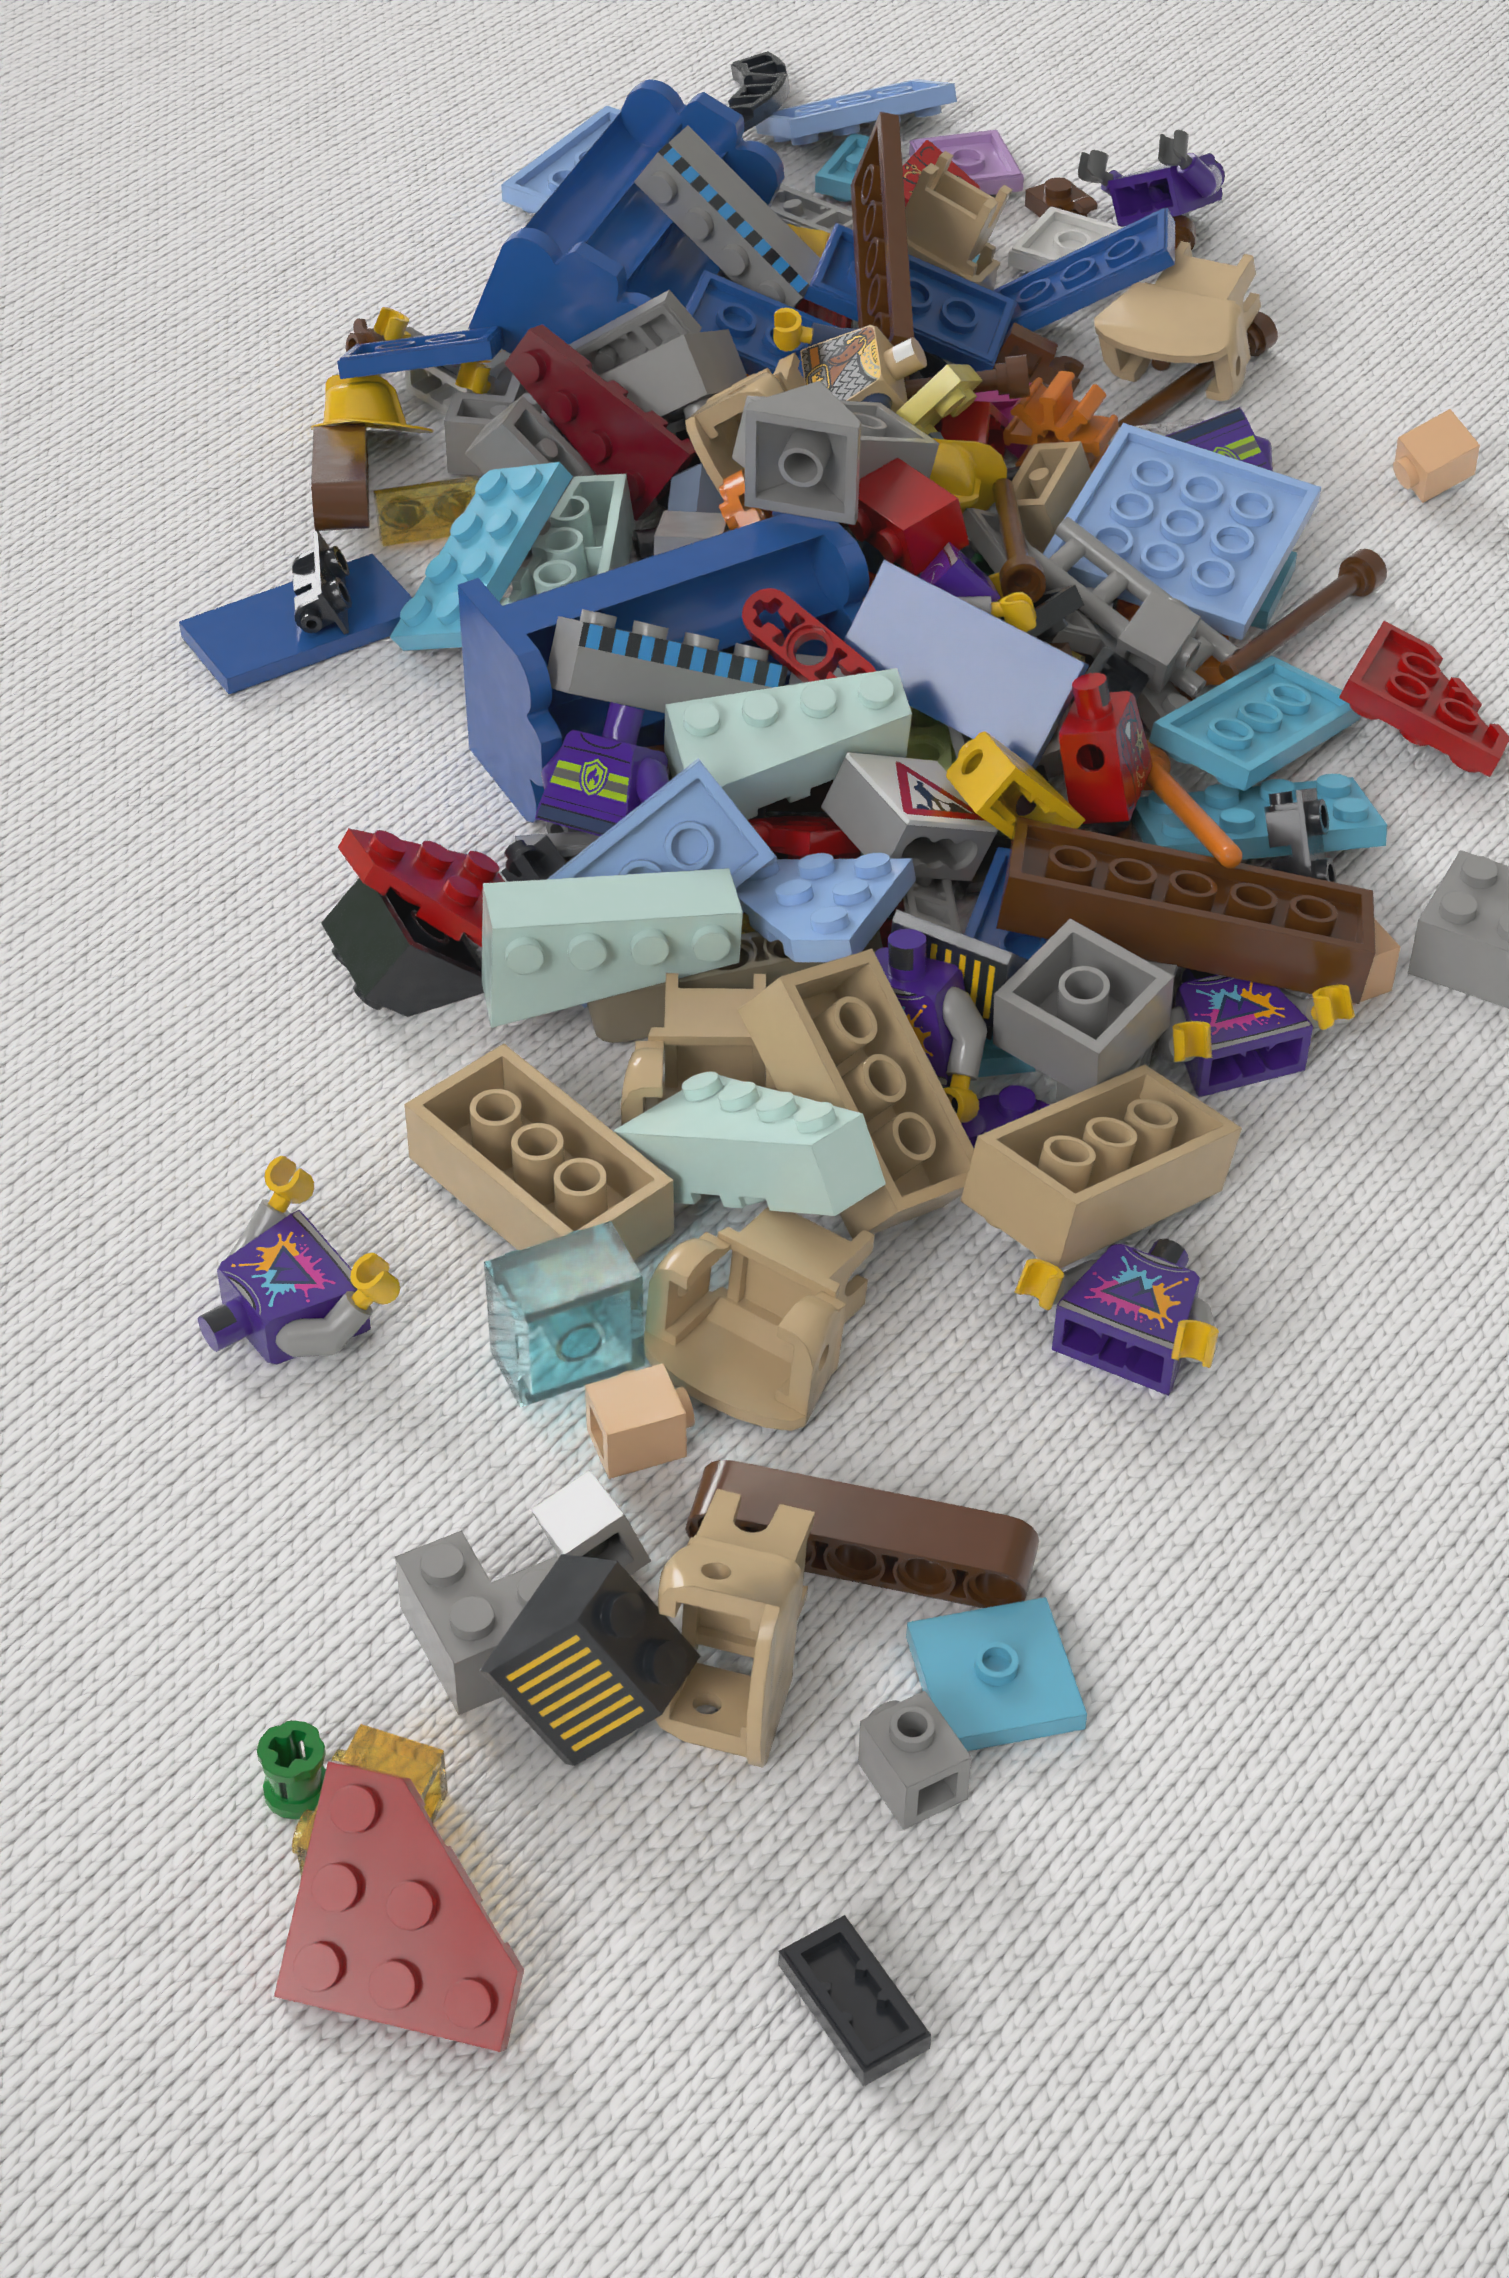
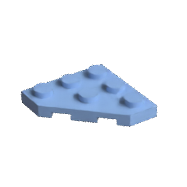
M817 853L801 859H777V857H774L735 889L742 912L749 916L750 926L769 942L780 940L783 943L785 955L794 962H830L862 952L914 884L916 877L912 858L890 859L889 855L885 853H870L857 859H833V856L830 854Z

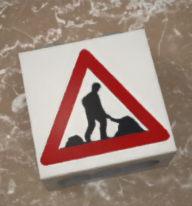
M847 752L821 806L864 855L885 853L889 855L890 859L912 858L915 877L972 881L998 831L997 828L974 812L946 778L947 771L937 761Z

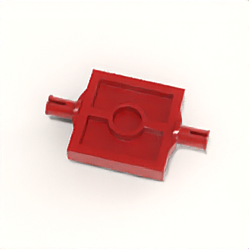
M788 814L748 819L777 858L778 853L788 854L787 859H801L817 853L830 854L833 856V859H857L861 856V851L832 818Z

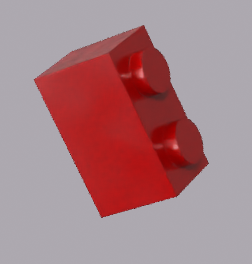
M898 457L859 479L858 519L855 525L848 524V527L859 541H867L874 546L888 562H896L910 573L918 575L926 569L949 541L959 550L969 545L959 499Z

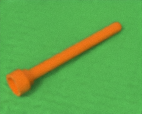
M1147 740L1153 766L1143 790H1153L1222 866L1226 868L1238 866L1243 857L1241 849L1170 775L1171 762L1168 755L1161 748Z

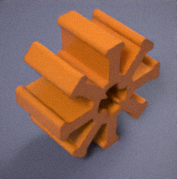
M1059 371L1047 388L1042 384V378H1036L1029 385L1030 397L1020 398L1010 411L1014 417L1003 431L1005 445L1009 446L1011 443L1028 445L1015 463L1016 467L1022 465L1034 444L1081 441L1091 473H1093L1109 447V441L1119 428L1117 415L1112 414L1110 417L1094 415L1106 398V393L1097 384H1093L1079 402L1073 399L1072 381L1075 378L1073 372Z

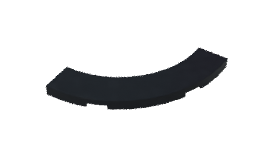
M769 51L730 64L733 80L738 82L741 88L728 100L731 109L743 116L744 132L760 124L776 112L785 102L790 92L785 63Z

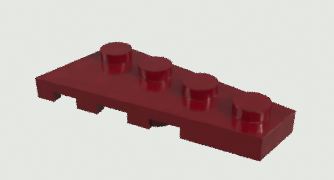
M543 324L530 328L504 363L597 475H627L635 521L649 516L670 490L671 478L686 470L697 456L690 439L681 441L666 429L668 426L667 421L653 410L644 412L627 398L629 392L614 380L606 382L592 371V363Z

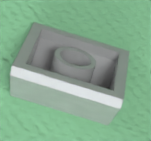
M820 381L748 403L745 409V506L855 525L858 519L861 421Z

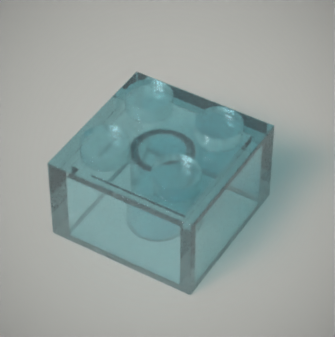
M611 1221L584 1230H576L565 1236L522 1250L511 1251L503 1256L484 1262L490 1351L520 1408L578 1389L586 1384L601 1381L625 1371L645 1366L643 1276Z

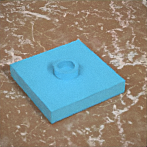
M1046 1597L907 1622L906 1639L922 1690L930 1697L967 1751L1084 1730L1086 1728L1087 1712Z

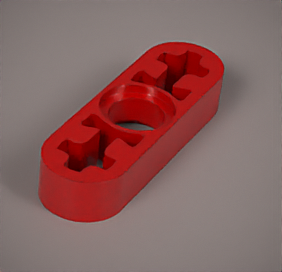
M766 588L753 593L746 600L742 610V619L751 639L762 649L769 650V654L783 666H787L788 670L802 682L837 678L833 673L838 665L845 676L876 672L871 663L784 592L778 589ZM764 610L770 614L778 611L784 626L791 631L786 640L782 631L772 623L762 624L759 618L760 613ZM808 640H820L828 646L825 658L818 664L804 665L796 660L798 648Z

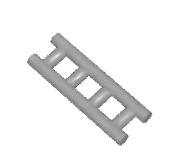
M1066 517L1055 531V534L1066 542L1056 553L1047 558L1036 548L1028 552L1029 556L1035 558L1042 565L1047 586L1054 590L1076 585L1085 604L1078 610L1117 640L1130 621L1109 605L1125 589L1142 602H1144L1151 590L1167 598H1173L1070 517ZM1083 556L1108 575L1092 592L1067 573ZM1202 619L1199 621L1194 637L1201 642L1195 658L1185 672L1176 668L1169 679L1170 682L1192 699L1200 693L1206 684V680L1195 673V671L1211 655L1222 663L1239 650L1237 646Z

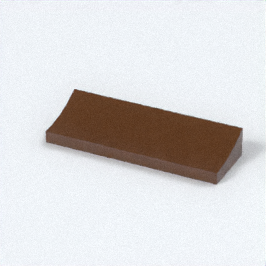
M879 112L851 183L858 327L877 326L889 342L896 346L911 337L914 338L899 115ZM909 375L904 377V380H910Z
M1018 816L1016 818L996 929L1050 939L1069 919H1072L1145 960L1177 965L1178 967L1307 994H1313L1316 990L1326 986L1347 985L1350 989L1352 1003L1360 1004L1376 953L1373 890L1240 863L1234 868H1226L1215 857Z

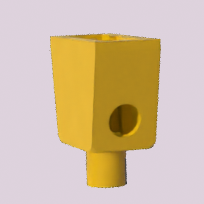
M986 731L979 733L974 739L966 742L961 747L955 762L947 770L946 778L974 812L1010 839H1012L1017 816L1078 829L1085 821L1031 765ZM1021 795H1024L1030 803L1034 801L1036 804L1035 809L1025 816H1019L1016 812V804Z

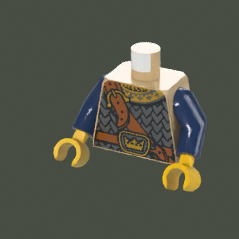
M780 308L774 313L775 328H773V340L775 345L782 351H792L798 348L801 342L807 343L808 347L800 351L805 385L820 381L840 401L879 402L896 413L907 402L904 377L927 366L924 351L919 342L913 337L893 346L877 326L839 328L812 323L810 328L802 326L801 315L792 308Z

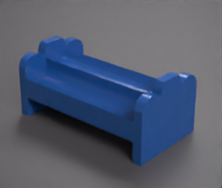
M644 80L631 90L627 95L621 112L527 225L512 233L503 243L468 329L492 326L503 328L505 346L502 349L512 354L530 328L543 324L569 345L668 290L686 308L704 270L720 277H724L725 273L634 181L658 151L686 126H689L769 207H771L785 178L782 160L769 146L757 141H744L742 138L744 134L743 116L707 93H698L685 105L679 94L668 84L659 80Z
M772 511V517L503 606L479 578L458 584L469 749L523 818L531 823L539 821V819H535V815L544 793L541 778L542 768L563 745L566 735L572 729L602 737L610 705L609 701L552 689L547 667L558 616L580 621L582 609L616 616V629L632 632L634 621L669 628L666 640L683 643L685 632L719 639L717 651L733 654L736 643L761 648L751 639L742 619V610L746 600L753 593L762 589L773 588L784 592L844 641L869 590V572L865 556L857 541L838 522ZM766 610L760 613L759 618L762 624L772 623L782 631L786 640L791 631L784 626L778 611L774 614H770ZM808 640L798 648L796 654L825 657L828 646L820 640ZM769 654L767 662L782 665ZM789 670L787 672L785 685H789V680L791 676V672ZM633 707L644 710L636 746L645 747L664 744L665 713Z

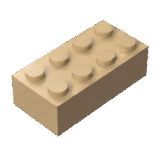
M873 949L781 976L738 1009L778 1091L791 1092L793 1095L818 1102H829L833 1106L863 1113L886 1185L839 1213L852 1240L863 1229L875 1234L942 1208L962 1195L974 1148Z
M504 1043L404 1104L409 1158L574 1299H577L674 1234L673 1179Z
M1144 1064L979 1135L976 1140L961 1202L984 1217L991 1226L1001 1229L1032 1251L1038 1259L1047 1261L1061 1269L1221 1192L1242 1127Z

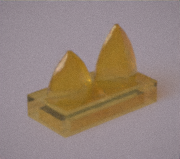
M478 476L373 490L382 546L450 537L452 524L464 513L476 493L475 486L479 481Z

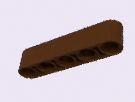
M365 424L313 427L311 491L315 531L370 528L369 463Z
M718 1460L711 1462L705 1467L685 1527L689 1538L697 1535L717 1489L741 1494V1506L734 1524L745 1532L755 1533L766 1529L779 1504L815 1512L814 1524L807 1538L804 1572L979 1608L1025 1601L1039 1545L1038 1533L1025 1521L1009 1515L733 1460Z

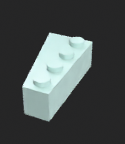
M626 474L573 477L550 516L551 527L549 531L544 535H538L531 547L532 559L526 568L520 567L511 581L513 587L511 594L508 598L502 597L499 602L502 606L629 564L635 521Z
M897 668L666 704L664 751L668 759L672 779L699 758L748 820L757 816L758 808L784 798L789 803L810 796L811 788L834 780L847 752L906 758L912 712Z
M730 869L483 883L482 986L491 1028L666 982V973H678L679 978L739 963L743 912Z
M704 1072L690 1077L683 1082L681 1091L613 1130L624 1141L673 1179L675 1203L695 1204L701 1199L700 1194L720 1195L724 1207L744 1208L746 1205L757 1204L766 1200L770 1211L836 1216L886 1185L863 1113L833 1106L829 1102H818L796 1096L791 1092H781L758 1086L753 1082H743L718 1075L716 1072Z

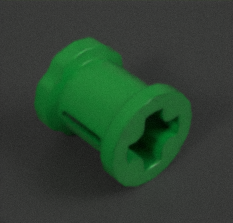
M290 1720L269 1728L263 1734L257 1746V1756L266 1775L263 1791L267 1806L273 1813L282 1818L297 1820L310 1817L317 1811L326 1772L323 1766L326 1750L316 1727L304 1721ZM301 1741L304 1742L305 1757L302 1754ZM283 1783L286 1784L287 1799L285 1798Z

